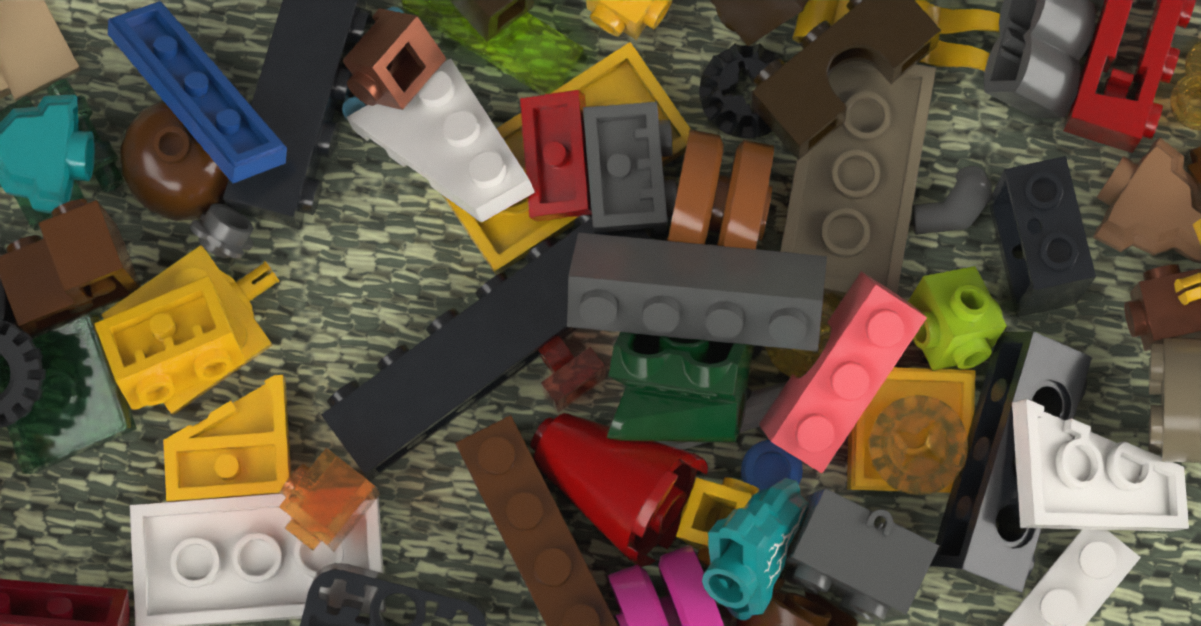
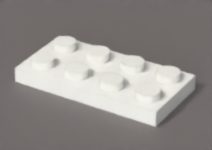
M376 486L130 505L135 626H209L300 619L303 615L311 583L316 573L324 566L333 563H346L384 573L379 492ZM335 579L331 588L320 587V592L329 595V606L334 608H340L344 599L363 602L359 614L370 613L371 600L377 587L366 585V593L363 598L347 593V582L342 579ZM385 599L382 600L380 606L381 612H386Z

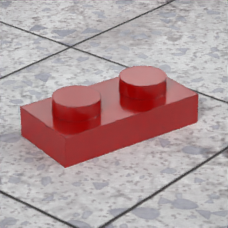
M578 89L520 98L526 175L535 193L528 196L529 217L538 222L591 214L583 107H586L585 94Z

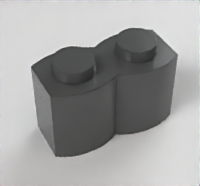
M1004 0L999 20L1000 36L990 52L985 68V93L1033 118L1065 117L1078 93L1080 81L1079 60L1093 37L1096 18L1095 5L1088 0Z

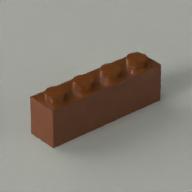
M510 415L456 442L457 449L545 625L617 626L512 416Z

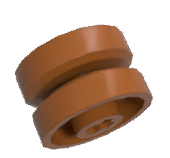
M690 129L668 241L705 245L707 233L713 232L718 233L716 246L756 249L757 240L762 241L771 201L773 185L768 184L772 168L774 145L743 140L736 147L730 176L719 174L724 150L721 136Z

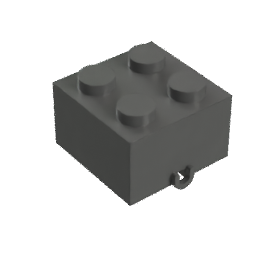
M827 488L804 497L809 503V507L802 525L789 544L784 569L787 571L783 579L789 584L813 595H817L818 591L825 593L829 591L841 597L842 600L838 606L840 609L869 623H873L874 619L884 621L885 618L907 615L939 545L894 523L891 514L886 510L880 509L872 512ZM881 516L886 521L884 524L880 522L877 527L874 525L876 517Z

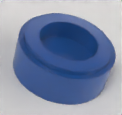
M764 440L753 445L746 452L741 465V480L759 488V491L770 488L784 478L795 480L799 485L803 473L801 460L778 447L770 440Z

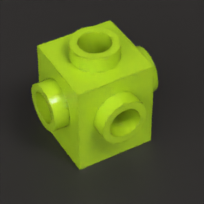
M976 266L923 276L908 300L909 303L927 317L914 336L913 341L917 347L922 349L932 371L958 366L960 369H969L983 363L990 357L991 349L1007 327L1003 320L1000 305L991 297Z

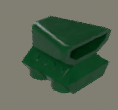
M620 332L613 346L608 376L625 385L626 388L612 420L607 439L620 441L736 442L746 412L748 375L754 345Z

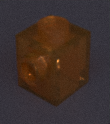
M326 448L310 468L302 464L287 479L280 491L286 498L279 508L291 518L284 528L309 549L314 551L322 542L335 552L379 497L380 492L371 482Z

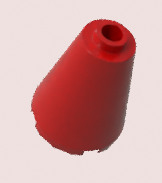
M562 413L555 419L551 417L545 419L537 428L531 441V449L535 451L533 460L537 468L630 561L638 564L640 567L651 565L656 560L648 556L647 553L657 544L668 549L676 540L682 510L687 499L690 497L697 470L707 475L708 465L705 459L695 453L657 441L607 439L610 426L569 413Z

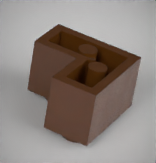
M77 199L56 207L51 212L52 218L38 223L44 239L40 235L21 238L6 247L8 253L0 256L1 282L18 326L30 336L120 301L141 287L117 224L97 200L87 203L86 199Z

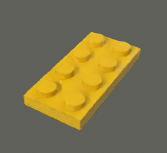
M631 42L552 92L558 93L579 89L585 94L586 107L657 102L658 119L670 120L673 156L662 157L663 167L685 153L690 127ZM519 113L496 129L526 173L521 113ZM443 196L495 275L502 273L523 259L535 246L552 236L555 238L575 225L573 222L578 217L536 222L529 217L528 197L481 223Z

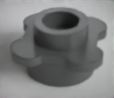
M212 204L207 212L202 213L201 221L193 220L190 224L191 231L199 237V243L207 251L221 258L232 257L240 259L244 254L243 249L251 250L254 245L253 240L250 238L254 229L252 223L237 210L223 204Z

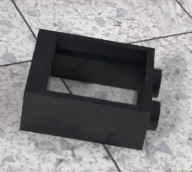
M1066 156L1004 169L988 204L1016 317L1076 305L1096 278ZM1017 246L1022 247L1025 258H1015L1012 254L1013 248Z

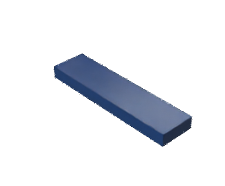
M161 1L108 19L109 37L232 183L286 163L287 147Z

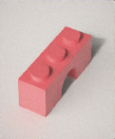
M861 271L827 322L831 327V334L816 363L801 378L792 374L760 422L759 426L768 439L822 474L927 317L911 303Z

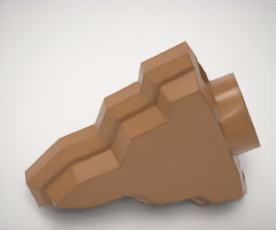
M1160 137L1151 145L1149 151L1138 164L1123 156L1096 197L1110 207L1106 211L1102 223L1097 227L1093 238L1120 252L1131 246L1153 256L1174 250L1193 262L1201 263V245L1192 225L1201 219V192L1193 177L1183 169L1184 156Z

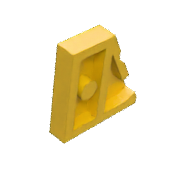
M273 375L265 380V384L235 402H227L210 412L205 420L194 426L188 425L163 440L167 502L292 493L286 378L283 375Z

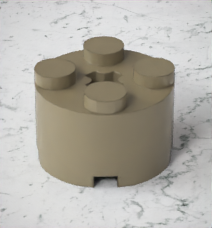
M1163 338L1162 344H1151L1149 358V395H1161V405L1150 406L1148 451L1161 455L1162 462L1201 463V338Z

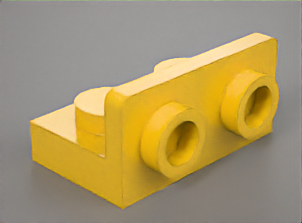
M209 275L94 323L115 381L132 410L161 404L177 392L203 381L220 379L228 374L230 370L246 362Z

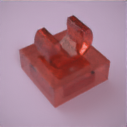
M556 336L538 349L541 354L540 358L552 373L551 376L541 382L543 393L558 413L607 378L605 365L591 347L574 358L561 338Z

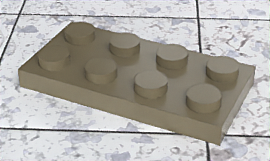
M850 61L838 66L828 78L834 93L847 106L845 123L799 161H796L780 252L827 256L824 293L844 297L861 271L892 292L898 293L936 73L935 67L916 64L894 83L890 84L874 66L862 61Z

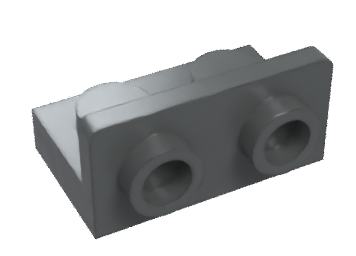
M657 102L583 107L593 233L653 228L654 235L666 234L667 217L673 216L677 196L675 179L664 180L662 157L673 156L670 120L658 119Z

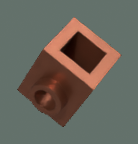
M1178 264L1157 267L1144 272V281L1138 282L1130 292L1131 301L1124 303L1125 318L1131 336L1133 338L1141 336L1144 351L1151 350V344H1162L1163 338H1201V299L1189 302L1187 305H1183L1178 299L1179 295L1199 286L1197 285L1177 293L1174 286L1176 279L1200 273L1201 268L1180 272Z

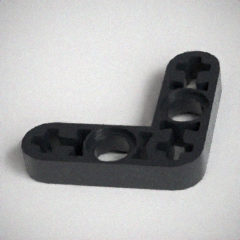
M333 563L324 566L316 573L308 591L300 626H422L426 617L427 600L438 603L434 616L453 619L457 610H464L468 612L469 624L473 626H487V615L481 603L467 594L346 563ZM335 579H342L347 582V593L363 598L366 593V585L377 587L370 604V618L359 615L363 602L344 599L340 608L329 606V595L320 592V587L331 588ZM403 593L414 601L416 615L409 623L394 625L388 622L381 613L380 606L382 600L390 594ZM434 620L431 623V626H449Z

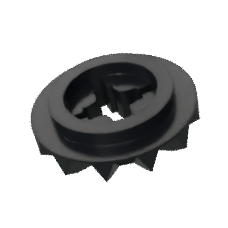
M735 43L720 54L713 55L701 75L699 87L701 106L709 121L722 132L738 138H757L773 132L757 112L751 111L750 104H746L743 95L733 96L730 94V90L738 87L740 68H744L745 75H749L753 83L756 76L770 63L779 58L783 60L782 55L774 54L765 49L760 43L753 46H740Z

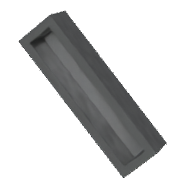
M578 233L568 278L567 327L818 351L827 256Z

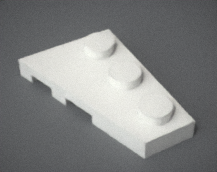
M451 58L438 68L403 110L379 104L374 106L367 105L346 117L352 129L367 141L372 139L387 151L390 158L403 167L406 165L425 177L432 188L481 223L535 193L528 176Z
M1028 399L1012 403L1020 528L1178 531L1189 528L1183 466L1174 462H1162V457L1128 442L1116 443L1090 432L1091 426L1077 420H1062L1044 412V406Z

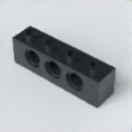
M1034 331L1003 332L995 344L936 538L935 544L939 545L930 567L987 589L1023 592L1026 579L1034 567V552L1041 528H1020L1017 472L1014 470L1015 442L1012 403L1024 399L1032 401L1033 398L1035 403L1044 406V412L1062 420L1074 419L1078 403L1084 397L1087 389L1086 376L1092 360L1091 356ZM999 514V519H1000V521H999V527H998V530H997V528H996V518H997V515Z

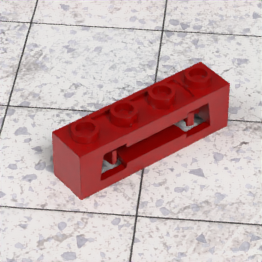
M1104 0L1080 76L1078 93L1070 108L1063 131L1130 153L1134 152L1142 137L1152 140L1163 109L1162 104L1153 102L1160 81L1167 84L1170 83L1180 54V49L1171 47L1173 36L1177 26L1187 27L1196 0H1157L1135 73L1131 74L1113 68L1109 78L1106 80L1104 93L1100 95L1095 93L1102 72H1108L1116 57L1133 0ZM1132 81L1139 83L1134 100L1126 99Z

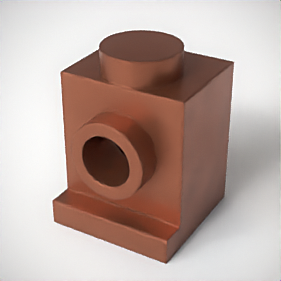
M379 8L372 16L376 23L342 60L352 73V76L347 81V86L354 96L367 105L374 106L379 104L403 110L444 63L446 57L418 16Z

